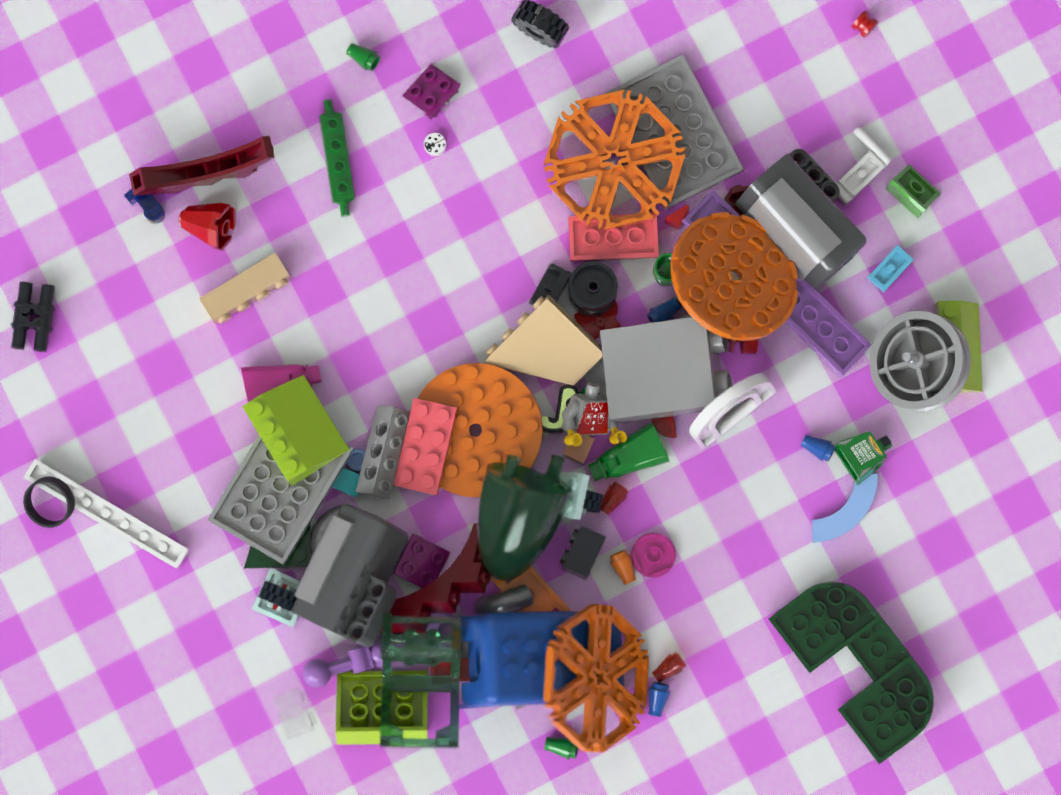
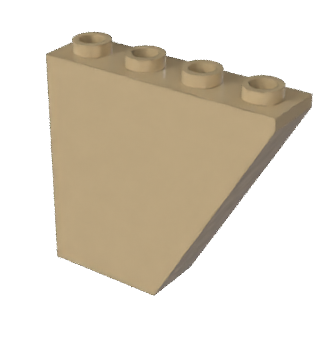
M550 295L545 299L541 296L532 305L535 309L530 314L525 312L517 320L519 325L514 330L509 328L501 336L504 340L499 345L494 343L486 351L488 356L485 362L490 365L574 386L603 357L602 346Z

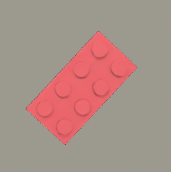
M651 213L655 219L604 230L606 221H603V227L598 229L599 221L597 219H593L590 226H587V218L589 216L585 217L584 224L577 216L568 217L570 262L658 258L657 216ZM619 214V215H612V216H614V217H622V216L631 215V214Z
M413 398L394 486L438 496L458 408Z

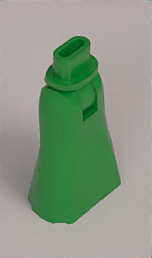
M651 422L627 437L625 442H619L606 450L600 456V459L596 458V462L589 464L588 467L594 480L597 481L601 478L606 480L608 477H621L670 461Z

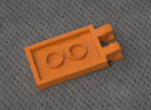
M514 557L507 563L517 574L514 579L507 584L498 573H495L490 578L500 589L498 593L522 584L529 588L533 604L515 612L552 611L554 608H557L559 611H571L530 564L524 569Z

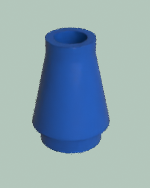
M672 298L665 303L651 308L647 317L651 323L669 321L681 307L676 299Z
M807 434L801 443V447L807 449L821 461H829L836 445L831 444L832 441L812 437Z
M652 682L651 687H649V715L662 716L663 709L671 693L669 691L670 685Z

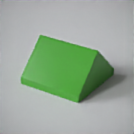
M910 164L896 175L886 187V190L916 218H919L941 195Z

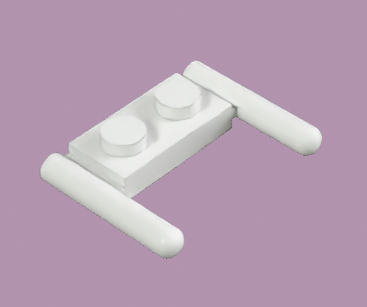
M860 127L854 130V134L871 151L836 183L840 190L838 198L845 205L892 161Z

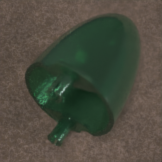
M507 454L505 463L493 462L487 465L478 507L477 536L482 562L493 578L499 581H509L521 576L535 564L551 542L562 521L573 492L572 488L559 477L565 458L551 455L546 473L519 465L521 458L512 454Z

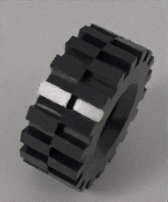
M522 0L511 18L513 25L518 27L525 35L532 37L533 40L539 41L543 45L546 44L550 48H558L569 30V25L565 23L564 19L559 18V15L554 14L549 8L546 9L543 5H538L535 1Z

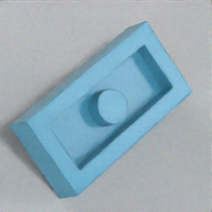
M897 245L867 279L884 293L914 259Z

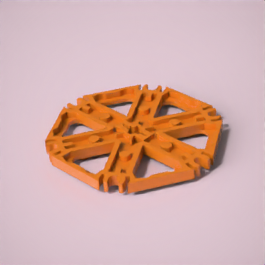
M624 89L577 100L575 103L580 109H577L571 103L570 108L574 113L567 115L564 111L561 112L562 117L567 120L566 122L559 116L543 164L544 166L553 164V166H546L544 171H552L554 176L546 180L550 184L555 181L557 182L553 185H548V187L583 224L585 217L589 216L587 218V226H590L593 219L599 221L598 229H601L603 221H606L604 230L655 219L649 211L652 210L654 215L659 216L660 213L656 206L662 204L667 208L668 204L663 198H666L671 204L686 156V154L676 155V153L682 154L685 152V147L677 148L675 146L676 142L683 140V137L676 136L673 138V136L681 134V132L647 96L643 104H641L642 94H639L637 100H631L630 90L626 93V99H623ZM614 103L619 109L609 137L593 121L588 112L593 107ZM642 114H650L665 131L663 137L632 143L639 118ZM567 131L573 132L592 152L563 160L557 157L562 136ZM612 154H616V157L621 158V160H618V165L608 161L611 159ZM663 160L670 161L673 167L667 186L664 189H658L637 166ZM597 176L589 205L580 207L567 194L565 185L568 182ZM619 182L641 204V210L638 213L622 217L612 216L611 208Z
M590 604L556 628L560 631L553 632L557 636V641L548 642L543 701H547L545 707H553L552 713L548 715L549 718H554L551 723L581 751L601 753L635 730L637 727L634 724H640L636 715L644 714V709H646L649 656H645L648 650L640 649L641 644L645 642L644 639H638L642 635L613 606ZM585 619L589 623L588 651L571 635V629ZM613 623L624 634L625 641L622 646L610 653ZM557 659H560L578 677L556 691L554 688L555 662ZM634 667L635 687L634 694L632 695L616 679ZM584 703L583 730L581 734H578L566 723L565 719L569 713ZM608 705L620 717V724L605 736Z

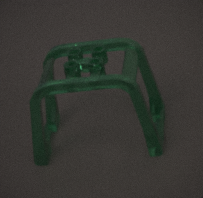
M383 613L380 660H382L380 747L459 748L462 615H452V617L392 616L390 613ZM392 622L452 624V635H440L437 629H430L427 633H417L413 628L406 629L403 635L392 634ZM392 643H393V644H404V646H394V645H392ZM440 644L451 645L448 647H439ZM392 662H403L407 666L415 664L437 666L440 662L451 663V676L392 675ZM391 691L450 692V725L437 730L436 739L403 738V730L390 724Z

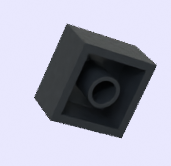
M582 525L579 530L574 529L569 540L572 547L570 551L565 549L560 563L563 564L562 570L587 580L606 536Z

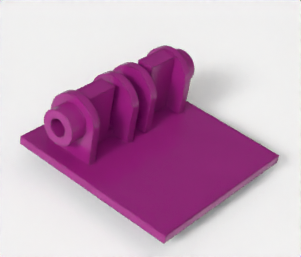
M430 64L402 96L424 111L429 119L437 117L441 107H446L444 103H449V99L459 92L458 89L461 84L433 64Z
M412 533L393 574L424 588L439 577L450 552Z

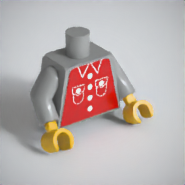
M589 382L587 383L585 394H573L571 396L568 406L562 413L563 423L561 428L568 433L564 438L566 445L579 446L582 444L581 436L608 434L609 431L612 432L609 437V441L612 444H618L619 441L625 442L627 440L626 433L617 430L619 427L618 423L609 419L608 401L599 394V384Z

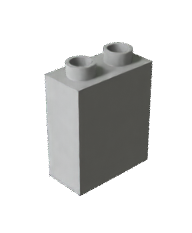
M693 317L600 330L610 420L626 423L700 413L718 396L733 386L729 370L721 371L719 353L728 351V339L707 330L695 321Z

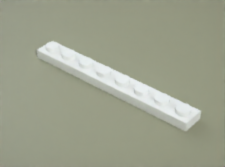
M34 459L23 477L31 483L42 477H55L62 480L73 492L75 509L176 569L179 568L189 552V549L37 459ZM48 483L36 484V486L67 503L65 496L57 487Z

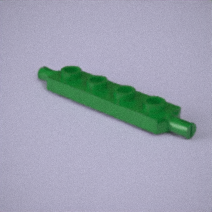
M327 99L323 101L325 113L319 116L331 200L332 203L340 205L341 217L345 215L347 217L350 216L348 203L353 201L355 196L342 113L334 112L332 99Z

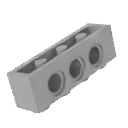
M377 405L356 492L371 497L390 498L410 412L396 407Z

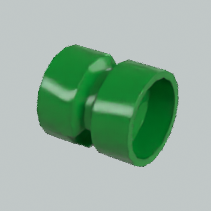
M672 253L660 255L654 264V279L662 286L673 285L671 277Z

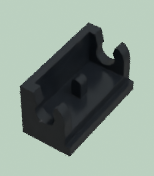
M553 263L549 264L529 304L533 305L541 296L545 299L548 295L557 302L571 277V272Z

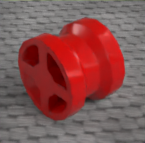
M865 10L851 27L854 30L858 29L861 32V36L865 38L879 21L872 19Z

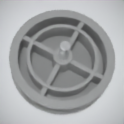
M927 311L906 312L890 320L877 334L870 352V372L878 391L892 404L913 411L935 410L951 402L964 387L971 365L969 345L962 331L950 320Z

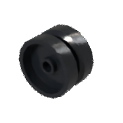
M597 261L585 262L577 266L571 274L568 288L569 301L573 308L579 313L590 317L601 316L608 312L615 303L618 290L617 277L613 270L606 264Z

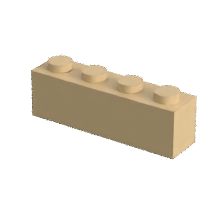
M275 252L199 299L215 324L218 322L223 324L232 318L230 315L237 311L241 313L251 306V302L256 299L261 301L268 297L271 290L275 288L279 290L285 287L291 277Z

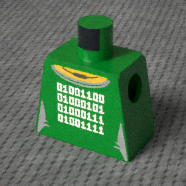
M866 432L838 442L834 451L855 483L859 485L884 465L887 458L884 451L891 448L892 443L886 435L876 440L871 432Z

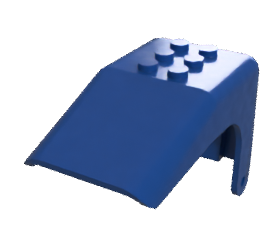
M579 611L499 612L454 618V623H459L460 642H468L470 679L469 683H461L462 704H458V709L545 704L547 701L543 700L548 642L557 641V636L553 632L560 630L556 627ZM585 619L571 629V635L588 651L589 623ZM613 623L610 653L622 646L621 631ZM557 659L555 662L554 688L558 691L578 677L560 659ZM623 674L621 677H619V678L616 679V680H617L618 682H620V683L624 686V674Z

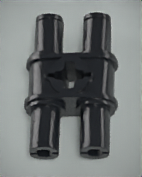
M20 282L18 299L13 303L15 309L13 323H11V328H13L11 348L24 350L27 330L34 329L36 333L33 350L47 352L49 333L53 331V311L56 309L53 305L55 286L42 284L40 302L34 305L30 303L33 283ZM33 312H35L39 317L34 318L32 322L28 316H32Z

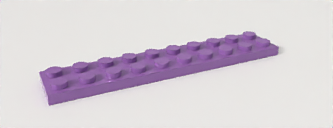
M712 189L682 222L689 227L697 219L710 216L712 213L729 212L730 215H740ZM798 278L796 279L797 302L785 323L842 377L871 344L805 279L801 281Z

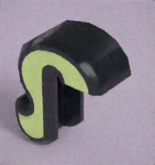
M568 384L560 388L555 418L541 416L544 433L562 434L565 432L561 428L563 423L562 413L568 406L571 396L579 394V391L573 385Z

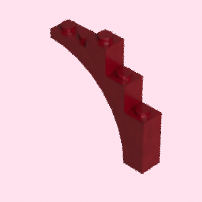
M262 136L250 143L212 156L175 164L140 167L129 174L133 195L179 193L190 186H209L226 178H246L256 172L258 166L275 157L274 148L270 136Z
M483 523L473 524L469 539L452 565L436 580L414 593L395 599L380 633H426L427 627L431 622V613H456L457 605L461 600L460 593H485L486 586L490 582V574L484 567V564L486 563V550L490 544L491 535Z

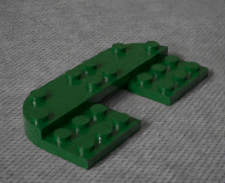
M841 582L819 583L805 590L769 618V621L809 673L845 646L848 647L874 682L839 707L838 711L879 764L916 738L925 729L933 711L934 697L931 683L925 672L872 603L858 589Z

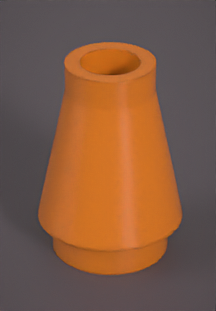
M626 549L609 556L611 559L610 564L624 585L636 580L631 555L627 553Z

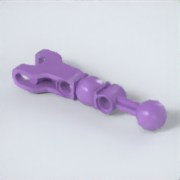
M452 613L431 614V622L427 627L426 633H407L391 638L390 641L378 639L369 647H361L349 651V657L329 663L321 659H313L304 666L302 672L303 679L309 686L319 688L326 685L331 676L353 670L354 674L375 668L374 666L384 668L390 666L395 659L399 661L422 653H427L437 659H444L458 654L463 650L460 643L444 644L436 636L438 627L449 622L453 615Z

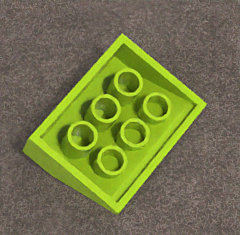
M304 375L271 389L242 406L287 482L292 486L350 450Z
M347 671L337 674L335 727L337 745L428 743V671H363L356 674L353 671Z

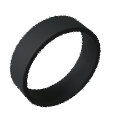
M42 477L27 488L23 504L27 515L34 523L42 527L53 528L61 525L72 515L75 508V499L73 492L65 482L55 477ZM48 483L57 487L63 493L67 501V513L64 519L50 521L41 517L36 512L31 501V493L36 484Z

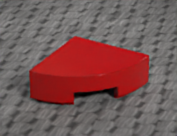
M674 416L651 419L659 434L667 438H677Z

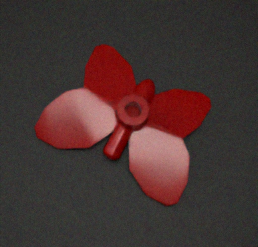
M616 301L612 308L601 316L590 317L579 312L574 315L576 322L583 328H586V331L595 340L598 338L600 330L621 327L620 323L615 319L618 313Z

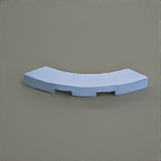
M878 474L870 475L859 485L854 481L851 495L839 511L822 519L811 520L812 543L837 538L854 528L862 520L874 500Z

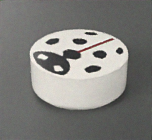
M438 133L429 134L424 140L425 151L431 156L441 155L446 149L445 138Z

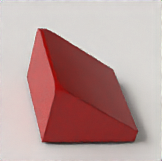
M685 205L667 216L664 223L675 229H680L683 223L682 220L689 211V206Z

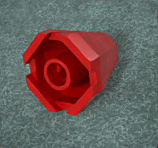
M222 202L187 206L179 215V223H181V227L204 243L214 249L223 251L232 236H228L229 229L234 230L236 225L235 208L231 207L230 204Z

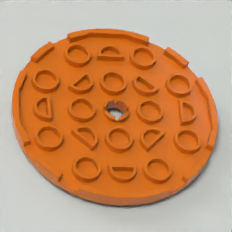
M729 212L712 213L710 216L694 221L678 238L671 257L672 282L683 307L701 326L716 335L732 340L748 341L763 338L784 324L793 312L797 302L796 279H798L794 261H790L782 253L783 251L766 235V230L757 220L745 215H730ZM731 272L737 273L739 280L733 281Z
M484 363L458 365L436 376L418 396L417 399L458 408L440 484L442 489L465 497L493 496L516 485L535 464L543 440L541 411L530 389L512 373L500 367ZM474 424H479L482 428V433L477 437L472 436L470 433V428Z

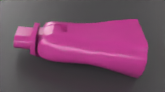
M300 364L241 367L247 402L302 375L305 376L311 387L312 384L322 382L318 365L308 367L307 364L305 368L304 365Z

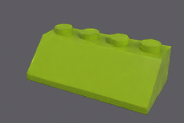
M938 301L934 305V314L953 322L964 334L970 349V372L960 393L982 392L979 304L966 301Z

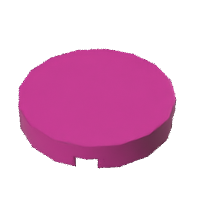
M658 533L645 534L638 538L633 545L631 552L632 564L644 576L651 578L661 577L668 573L674 565L676 558L675 547L670 539Z

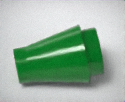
M351 43L346 51V54L365 70L373 71L380 61L377 51L358 46L354 43Z
M567 737L546 738L544 750L568 760L576 758L578 747Z

